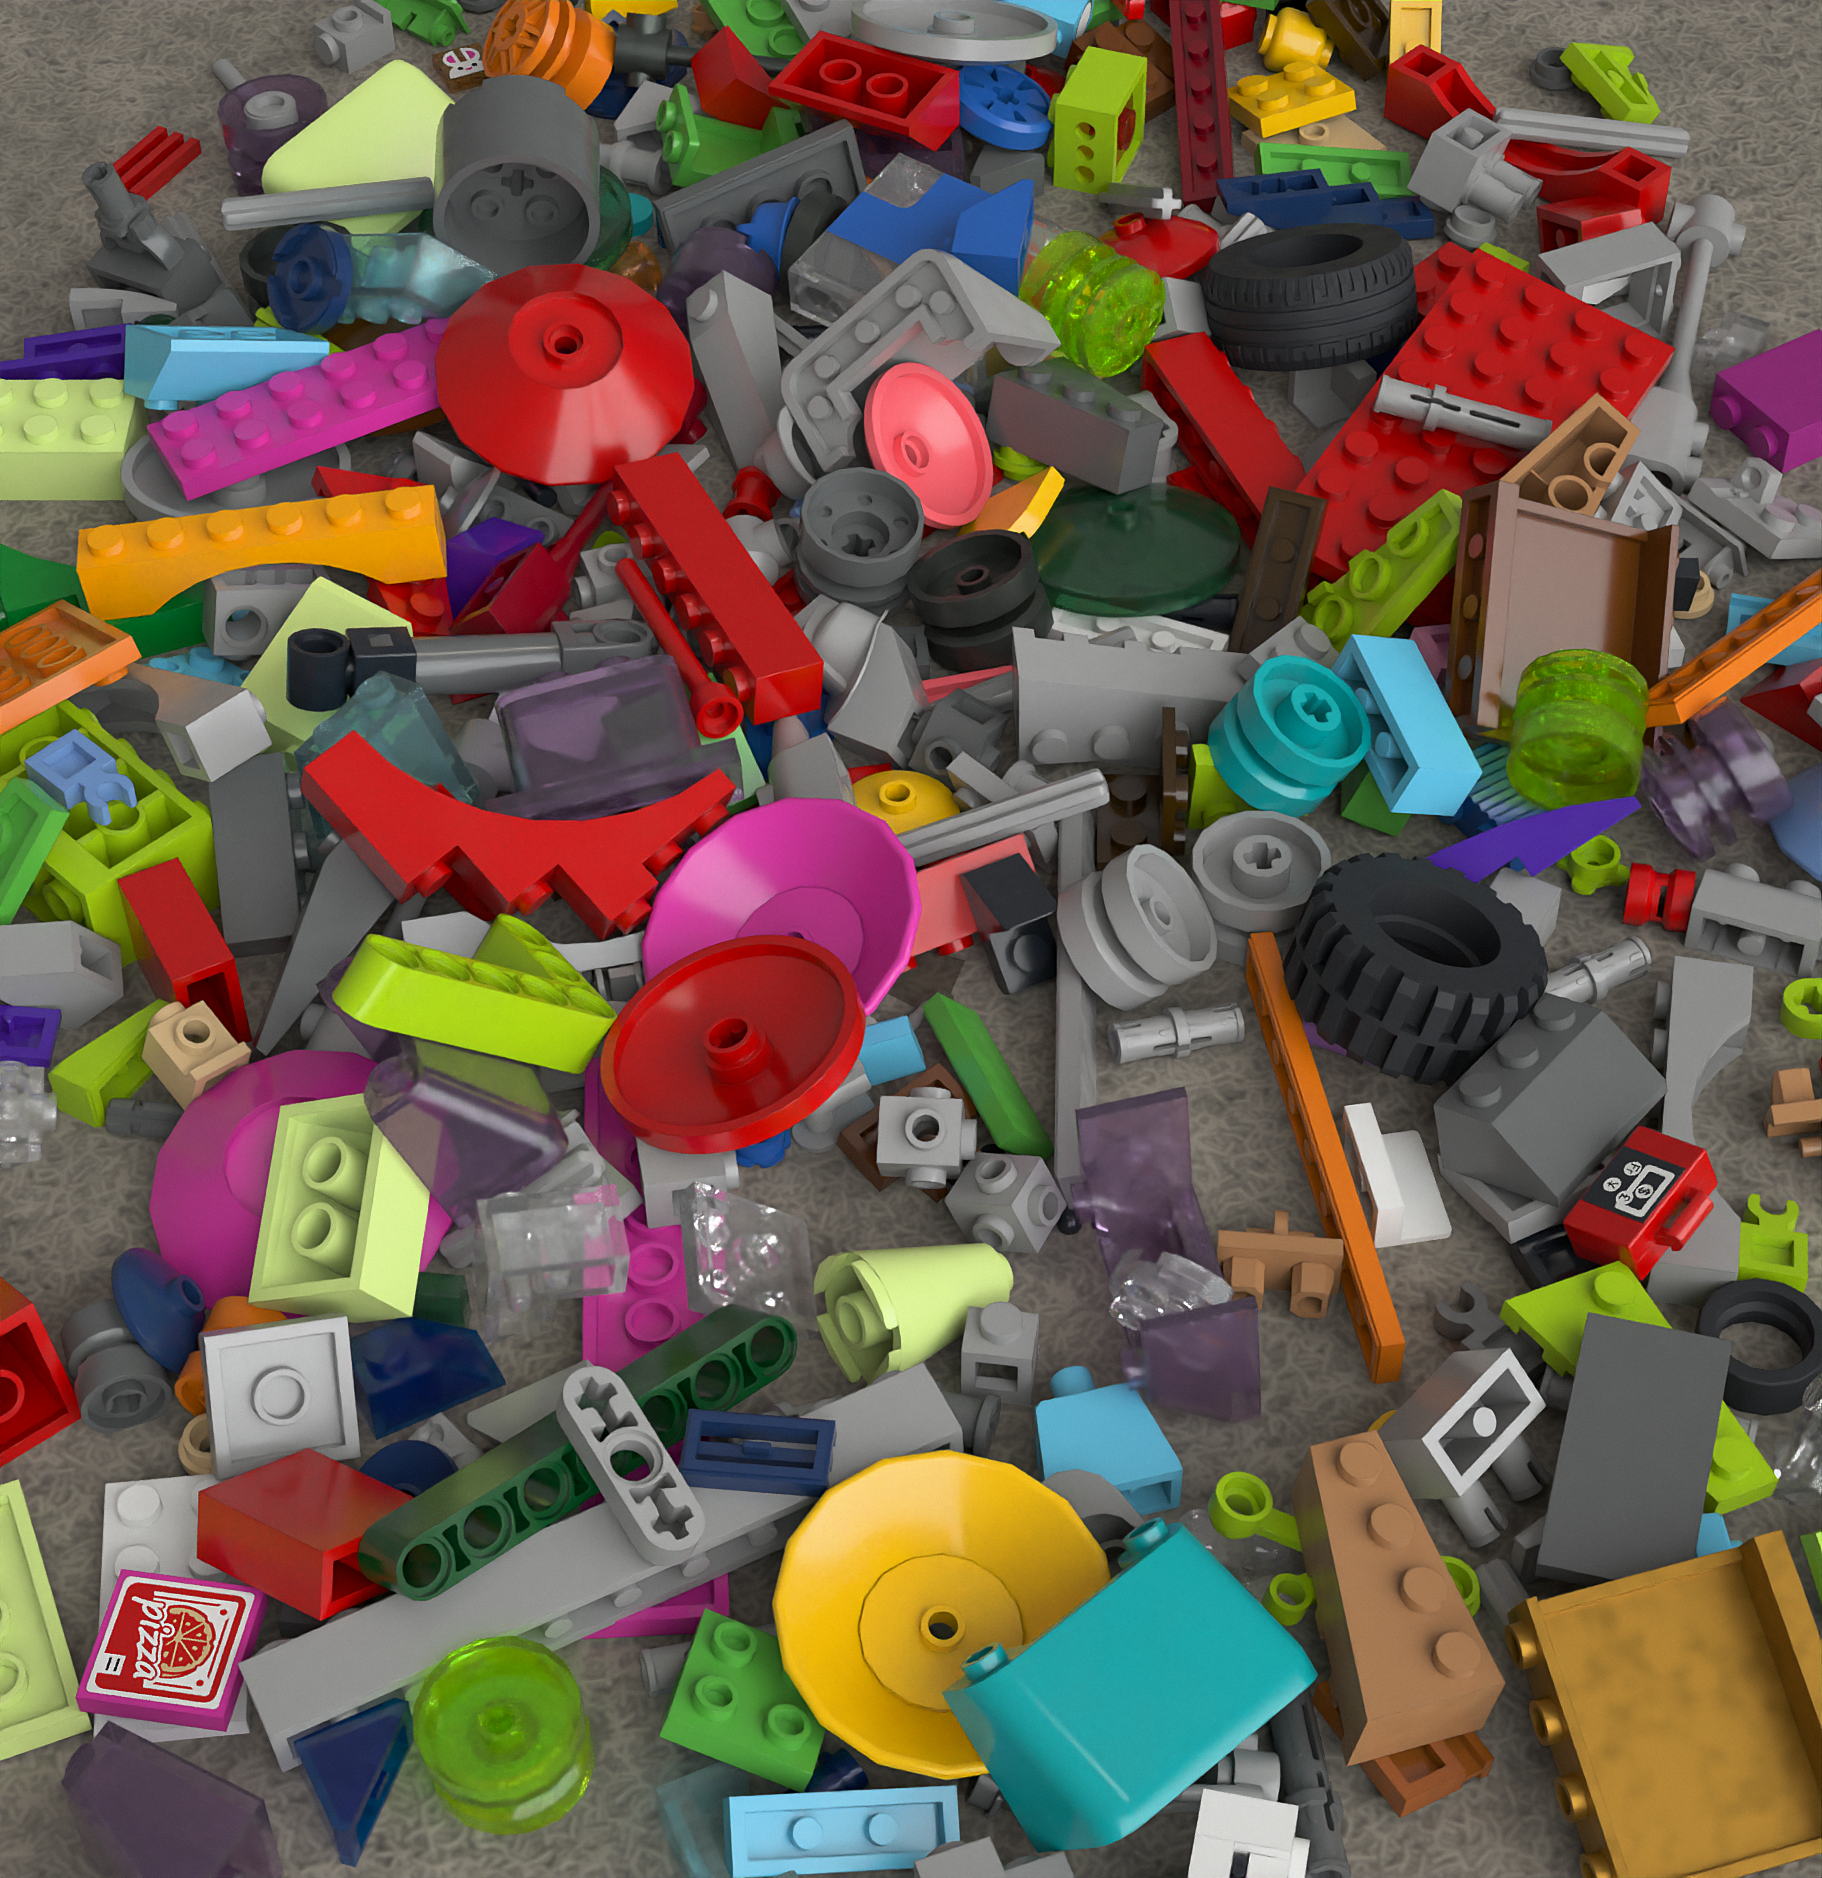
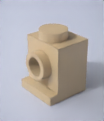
M203 1000L187 1009L180 1002L170 1003L160 1009L149 1022L142 1058L184 1111L191 1102L236 1068L248 1065L251 1054L250 1048L244 1041L239 1044Z

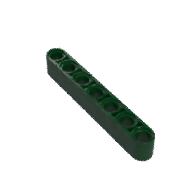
M729 1304L701 1319L619 1370L616 1374L629 1389L665 1449H668L684 1439L689 1409L726 1412L782 1376L790 1368L796 1357L797 1335L792 1324L783 1317L742 1305ZM585 1393L582 1394L578 1404L581 1410L593 1407L601 1418L607 1405L604 1399L592 1402ZM555 1410L376 1521L366 1530L359 1543L357 1554L359 1568L367 1579L414 1601H427L439 1596L592 1498L600 1490L561 1428ZM606 1427L599 1442H603L610 1434ZM621 1450L610 1456L611 1466L621 1478L647 1462L643 1456L631 1450ZM469 1515V1520L466 1526L464 1527L465 1521ZM410 1551L409 1558L406 1564L403 1566L404 1559Z

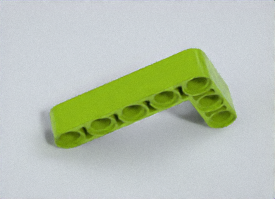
M502 913L497 915L472 958L382 935L369 934L364 939L332 993L334 1002L344 1012L364 1024L573 1074H581L585 1071L617 1019V1013L544 935L521 919Z

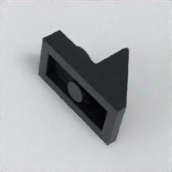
M1015 853L959 874L995 979L1002 993L1010 995L1056 977L1057 944L1047 916L1057 912L1058 902L1022 855Z

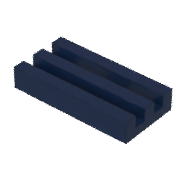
M689 1409L679 1472L689 1487L820 1498L829 1489V1472L832 1471L833 1464L832 1451L837 1437L836 1420ZM701 1436L810 1444L816 1445V1450L772 1447L769 1442L743 1441L742 1444H730L700 1440Z

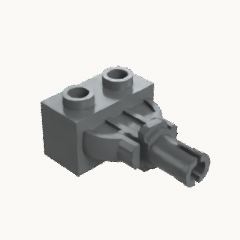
M101 161L90 165L83 172L81 180L99 206L94 216L101 230L100 237L103 246L88 261L86 267L98 286L104 289L143 293L177 304L179 316L205 303L222 283L210 263L212 258L208 250L194 239L186 238L184 240L172 236L157 223L149 210L150 206L143 196L128 193L112 164L109 163L107 165L106 162Z

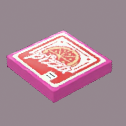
M121 1569L75 1697L79 1710L81 1712L227 1732L244 1680L238 1663L252 1656L269 1604L267 1594L251 1586Z

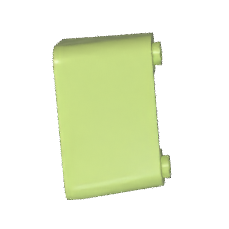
M393 60L272 154L265 164L262 173L264 194L417 177H429L434 187L437 128L444 110L449 103L454 105L455 102L420 69L403 60ZM426 209L324 221L343 226L355 236L361 268L360 276L363 278L365 291L368 292L396 273L400 263V248L396 234Z

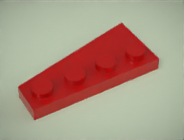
M316 466L311 481L317 496L325 498L344 494L354 495L394 490L399 487L428 485L407 478H390L323 466ZM364 575L369 583L366 594L370 602L409 621L412 624L413 637L453 636L448 630L453 623V616L445 577L386 584Z

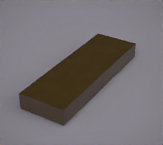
M1269 486L1227 652L1249 654L1300 616L1329 500Z

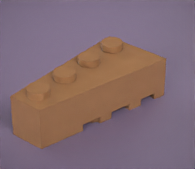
M1596 393L1500 480L1520 485L1519 498L1593 516L1641 430ZM1456 564L1447 573L1454 580Z
M1377 1430L1309 1446L1290 1495L1307 1577L1313 1579L1318 1604L1315 1618L1320 1639H1325L1332 1672L1328 1681L1334 1708H1339L1344 1736L1341 1740L1346 1767L1482 1729L1505 1685V1681Z

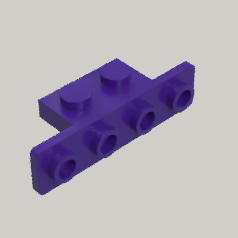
M132 323L24 338V358L0 362V378L5 380H44L48 378L61 380L113 378L124 380L126 325H132Z

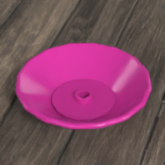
M787 797L735 814L690 847L657 892L641 944L645 984L678 960L723 941L754 935L793 936L823 946L845 964L860 993L867 1017L877 1009L910 959L922 912L914 859L886 821L841 799Z
M292 1050L236 1068L188 1105L158 1153L149 1213L162 1258L180 1274L189 1276L197 1283L204 1296V1308L211 1311L219 1299L228 1296L249 1297L280 1106L386 1089L395 1091L441 1119L418 1279L423 1276L437 1252L441 1240L446 1236L453 1224L460 1167L443 1115L405 1074L355 1052ZM280 1311L288 1319L308 1317V1315Z

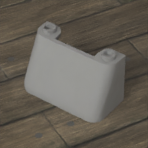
M921 249L907 258L790 361L784 369L781 378V393L824 472L832 473L838 469L855 467L873 469L864 440L863 417L869 389L874 380L885 370L901 363L915 362L930 366L953 381L994 345H996L998 351L1008 363L1019 367H1031L1045 359L1061 345V342L1048 320L1040 312L952 254L936 249Z

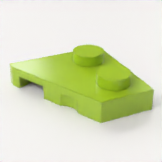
M1571 42L1560 56L1561 61L1572 72V81L1583 91L1592 94L1602 106L1600 111L1606 119L1651 124L1661 112L1655 98L1648 91V84L1644 75L1635 72L1632 76L1628 69V65L1635 57L1629 47Z

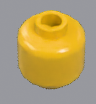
M1285 7L1279 11L1277 16L1269 14L1259 40L1257 53L1263 54L1265 67L1277 73L1283 72V68L1287 64L1296 61H1310L1325 70L1330 61L1335 43L1327 38V33L1323 28L1315 27L1308 13Z

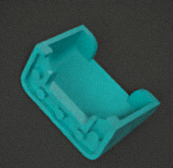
M1158 1517L1131 1531L1123 1539L1127 1550L1118 1559V1563L1123 1571L1029 1644L1004 1650L1000 1642H994L970 1655L960 1665L964 1676L942 1692L943 1697L1037 1853L1098 1848L1109 1845L1132 1833L1307 1689L1318 1676L1315 1667L1301 1644L1182 1522L1166 1525L1163 1519Z

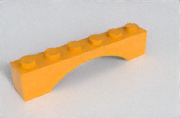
M434 484L417 487H399L394 490L354 495L344 494L331 498L300 502H281L261 507L220 510L214 513L174 518L164 517L151 521L102 525L96 528L81 529L78 536L76 571L91 615L106 621L153 615L172 597L200 581L227 571L260 564L305 563L326 565L361 573L386 584L447 577L446 536Z

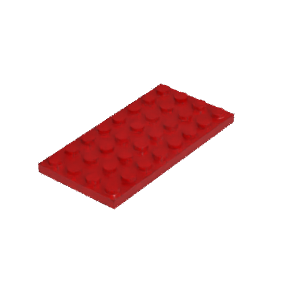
M1477 248L1383 374L1393 379L1433 389L1435 384L1447 387L1446 393L1498 406L1539 419L1552 420L1551 434L1596 393L1630 421L1669 365L1675 348ZM1382 374L1294 491L1329 500L1312 572L1335 583L1350 571L1348 562L1364 549L1371 552L1379 549L1387 542V533L1392 527L1441 489L1452 492L1462 499L1463 491L1500 480L1530 452L1483 441L1479 438L1438 427L1435 428L1434 432L1422 429L1423 423L1380 411L1379 413L1373 411L1379 385L1383 377ZM1446 574L1405 621L1415 627L1451 624L1455 580Z

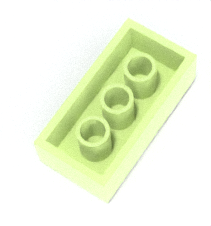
M0 378V500H124L120 473L121 463L128 450L139 439L148 434L146 425H149L146 408L144 407V399L124 393V380L113 378L100 380H61L57 378L5 380Z

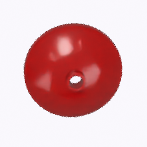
M1141 212L1130 213L1116 219L1112 223L1114 228L1096 237L1070 266L1064 279V286L1068 297L1075 302L1078 301L1086 290L1122 301L1120 294L1161 278L1170 277L1183 280L1205 267L1211 257L1220 251L1221 242L1214 228L1198 220L1171 215L1170 220L1144 218V214Z

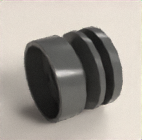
M865 467L838 469L819 478L805 494L801 509L798 531L799 541L793 572L798 595L807 605L820 594H823L838 603H851L878 616H881L888 609L889 611L883 621L899 614L911 599L908 591L907 576L914 563L918 561L925 522L921 501L904 481L885 471Z

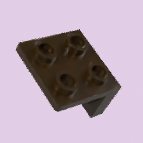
M1163 707L1159 775L1103 774L1108 785L1110 801L1106 805L1097 807V872L1103 871L1112 859L1136 845L1150 844L1165 851L1172 858L1173 856L1185 855L1186 822L1185 818H1175V812H1187L1188 774H1176V768L1187 767L1188 734L1187 730H1176L1175 707Z

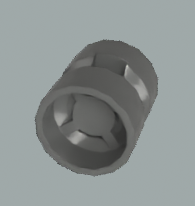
M115 1299L91 1303L76 1311L65 1322L60 1333L62 1348L69 1374L76 1380L74 1383V1393L81 1419L90 1429L102 1433H114L154 1421L167 1410L172 1400V1393L166 1369L156 1362L133 1337L119 1312Z

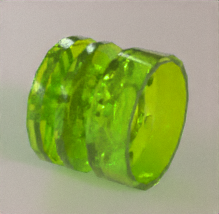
M1071 230L1058 235L1040 251L1028 268L1018 296L1020 300L1040 312L1048 320L1061 342V345L1054 351L1064 352L1070 361L1083 365L1087 371L1096 376L1107 378L1124 372L1139 359L1144 351V345L1150 344L1162 319L1166 300L1164 282L1156 271L1147 266L1139 265L1131 257L1117 254L1113 247L1086 232Z
M1586 648L1557 650L1537 657L1522 670L1517 685L1516 705L1513 711L1515 724L1510 735L1506 761V772L1510 785L1525 800L1549 811L1571 805L1634 796L1641 780L1644 753L1642 738L1647 727L1646 714L1650 701L1646 679L1632 664L1610 653Z

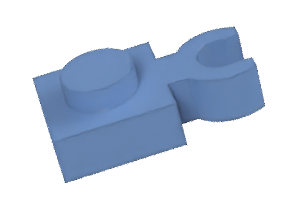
M73 729L24 761L29 780L35 782L67 810L81 801L86 802L90 818L100 825L106 826L111 823L106 802L120 800L130 808L138 805L133 783L128 777L118 774L115 759L76 729Z

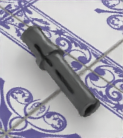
M1309 1686L1269 1719L1274 1749L1279 1757L1280 1773L1284 1787L1285 1799L1282 1803L1299 1806L1295 1837L1310 1840L1305 1878H1351V1869L1348 1864L1346 1850L1343 1846L1339 1823L1343 1818L1344 1809L1341 1796L1337 1791L1332 1790L1331 1782L1329 1781L1325 1754Z

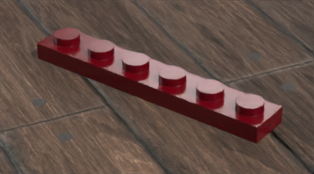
M1169 0L1184 208L1190 204H1195L1204 213L1212 212L1216 197L1219 196L1216 190V180L1235 178L1221 0Z

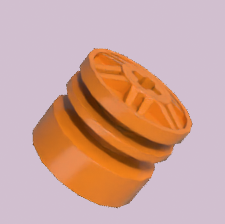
M507 0L489 28L483 47L482 65L486 76L490 78L503 75H527L556 83L565 88V95L585 110L601 92L611 73L614 63L616 35L613 27L579 7L573 8L572 2L569 0Z

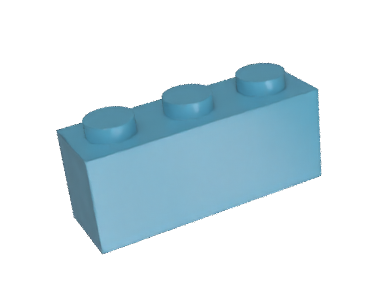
M1352 634L1332 666L1331 671L1352 689L1365 708L1372 730L1370 749L1364 756V759L1390 812L1454 816L1483 772L1415 641Z

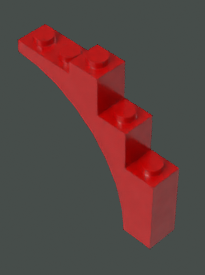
M355 730L351 731L303 768L300 792L401 905L418 892L423 898L436 892L452 876L453 871L449 868L452 867L496 917L501 913L512 916L518 910L523 916H528L552 895L554 890L550 887L551 885L601 941L618 928L624 935L630 933L650 915L653 908L649 903L659 883L654 877L664 873L682 856L684 851L679 846L691 836L697 833L703 839L728 819L731 813L726 807L736 789L732 781L719 768L680 794L634 812L585 821L531 820L481 810L432 790L392 765Z

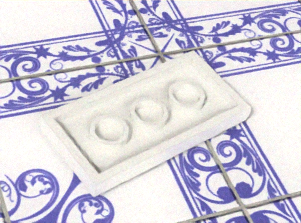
M213 1474L105 1484L99 1630L121 1569L250 1586L196 1558L198 1491L228 1479L218 1480ZM243 1680L227 1732L95 1714L94 1739L97 1748L250 1733V1694Z

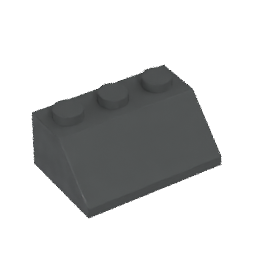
M1545 992L1538 999L1534 1009L1523 1020L1518 1019L1433 1104L1443 1168L1559 1208L1667 1093V1081L1602 1009Z

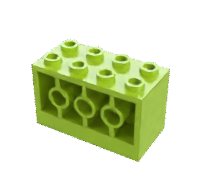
M65 699L0 735V793L13 777L29 780L24 763L25 760L73 729H76L115 759L118 774H122L132 781L138 805L130 808L120 800L106 802L111 818V823L106 826L100 825L90 818L87 804L84 801L67 810L70 815L21 905L40 922L71 920L119 944L123 969L134 962L136 956L117 883L118 879L178 857L208 912L220 905L211 811L201 801L195 800L192 802L177 790L174 782L162 769L153 770L143 762L127 740L124 738L115 739L104 730L98 719L89 709L85 707L79 709L68 699Z

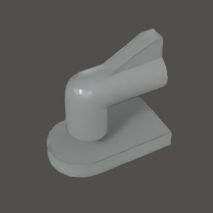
M857 1058L851 1071L837 1090L819 1108L792 1126L794 1140L801 1149L811 1153H822L838 1147L836 1143L840 1132L875 1108V1105L865 1093L871 1089V1084L859 1058Z

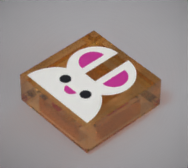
M479 42L432 55L433 68L451 94L483 85V80L490 78L486 76L482 65L483 48Z

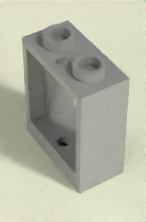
M1648 222L1538 254L1535 277L1582 301L1585 286L1632 273L1628 302L1601 309V311L1633 327L1639 328L1657 339L1667 335L1669 318L1673 311V295L1677 271H1679L1681 266V252L1676 244L1669 240L1653 222Z

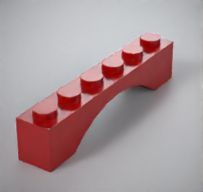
M1419 44L1388 66L1384 118L1428 140L1434 131L1468 108L1491 121L1493 120V114L1497 108L1478 89L1461 63ZM1510 139L1503 153L1505 155L1504 161L1536 179L1543 180L1538 196L1552 203L1595 194L1641 208V215L1646 223L1653 222L1656 225L1663 220L1672 167L1629 146L1609 152L1586 153L1564 149L1551 143Z

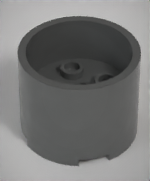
M527 75L492 77L483 80L481 88L465 95L454 105L449 103L444 110L436 134L433 228L441 250L455 267L469 277L486 284L527 266L583 265L591 256L600 233L599 133L593 117L589 118L577 103L565 95V88L560 85Z

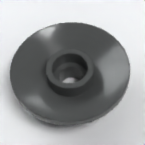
M492 467L482 472L460 491L448 485L437 501L446 541L467 531L500 476L501 471L498 468Z

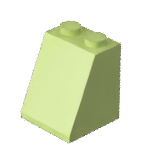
M322 576L312 582L241 685L242 688H247L261 702L267 716L264 726L273 743L256 755L283 752L291 772L300 771L302 775L303 768L353 730L376 749L424 707L422 696H415V706L407 708L353 709L348 696L347 703L333 711L312 712L298 709L286 699L288 637L294 632L310 628L329 629L345 635L347 628L407 626L410 637H413L412 624Z

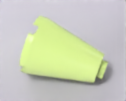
M986 1243L839 1252L828 1256L819 1264L814 1279V1295L825 1291L827 1313L816 1316L819 1331L829 1355L851 1383L859 1381L862 1375L868 1383L867 1386H869L874 1379L886 1372L893 1370L904 1371L924 1362L964 1335L969 1306L985 1308L994 1302H1008L1010 1290L1013 1287V1273L1007 1259Z

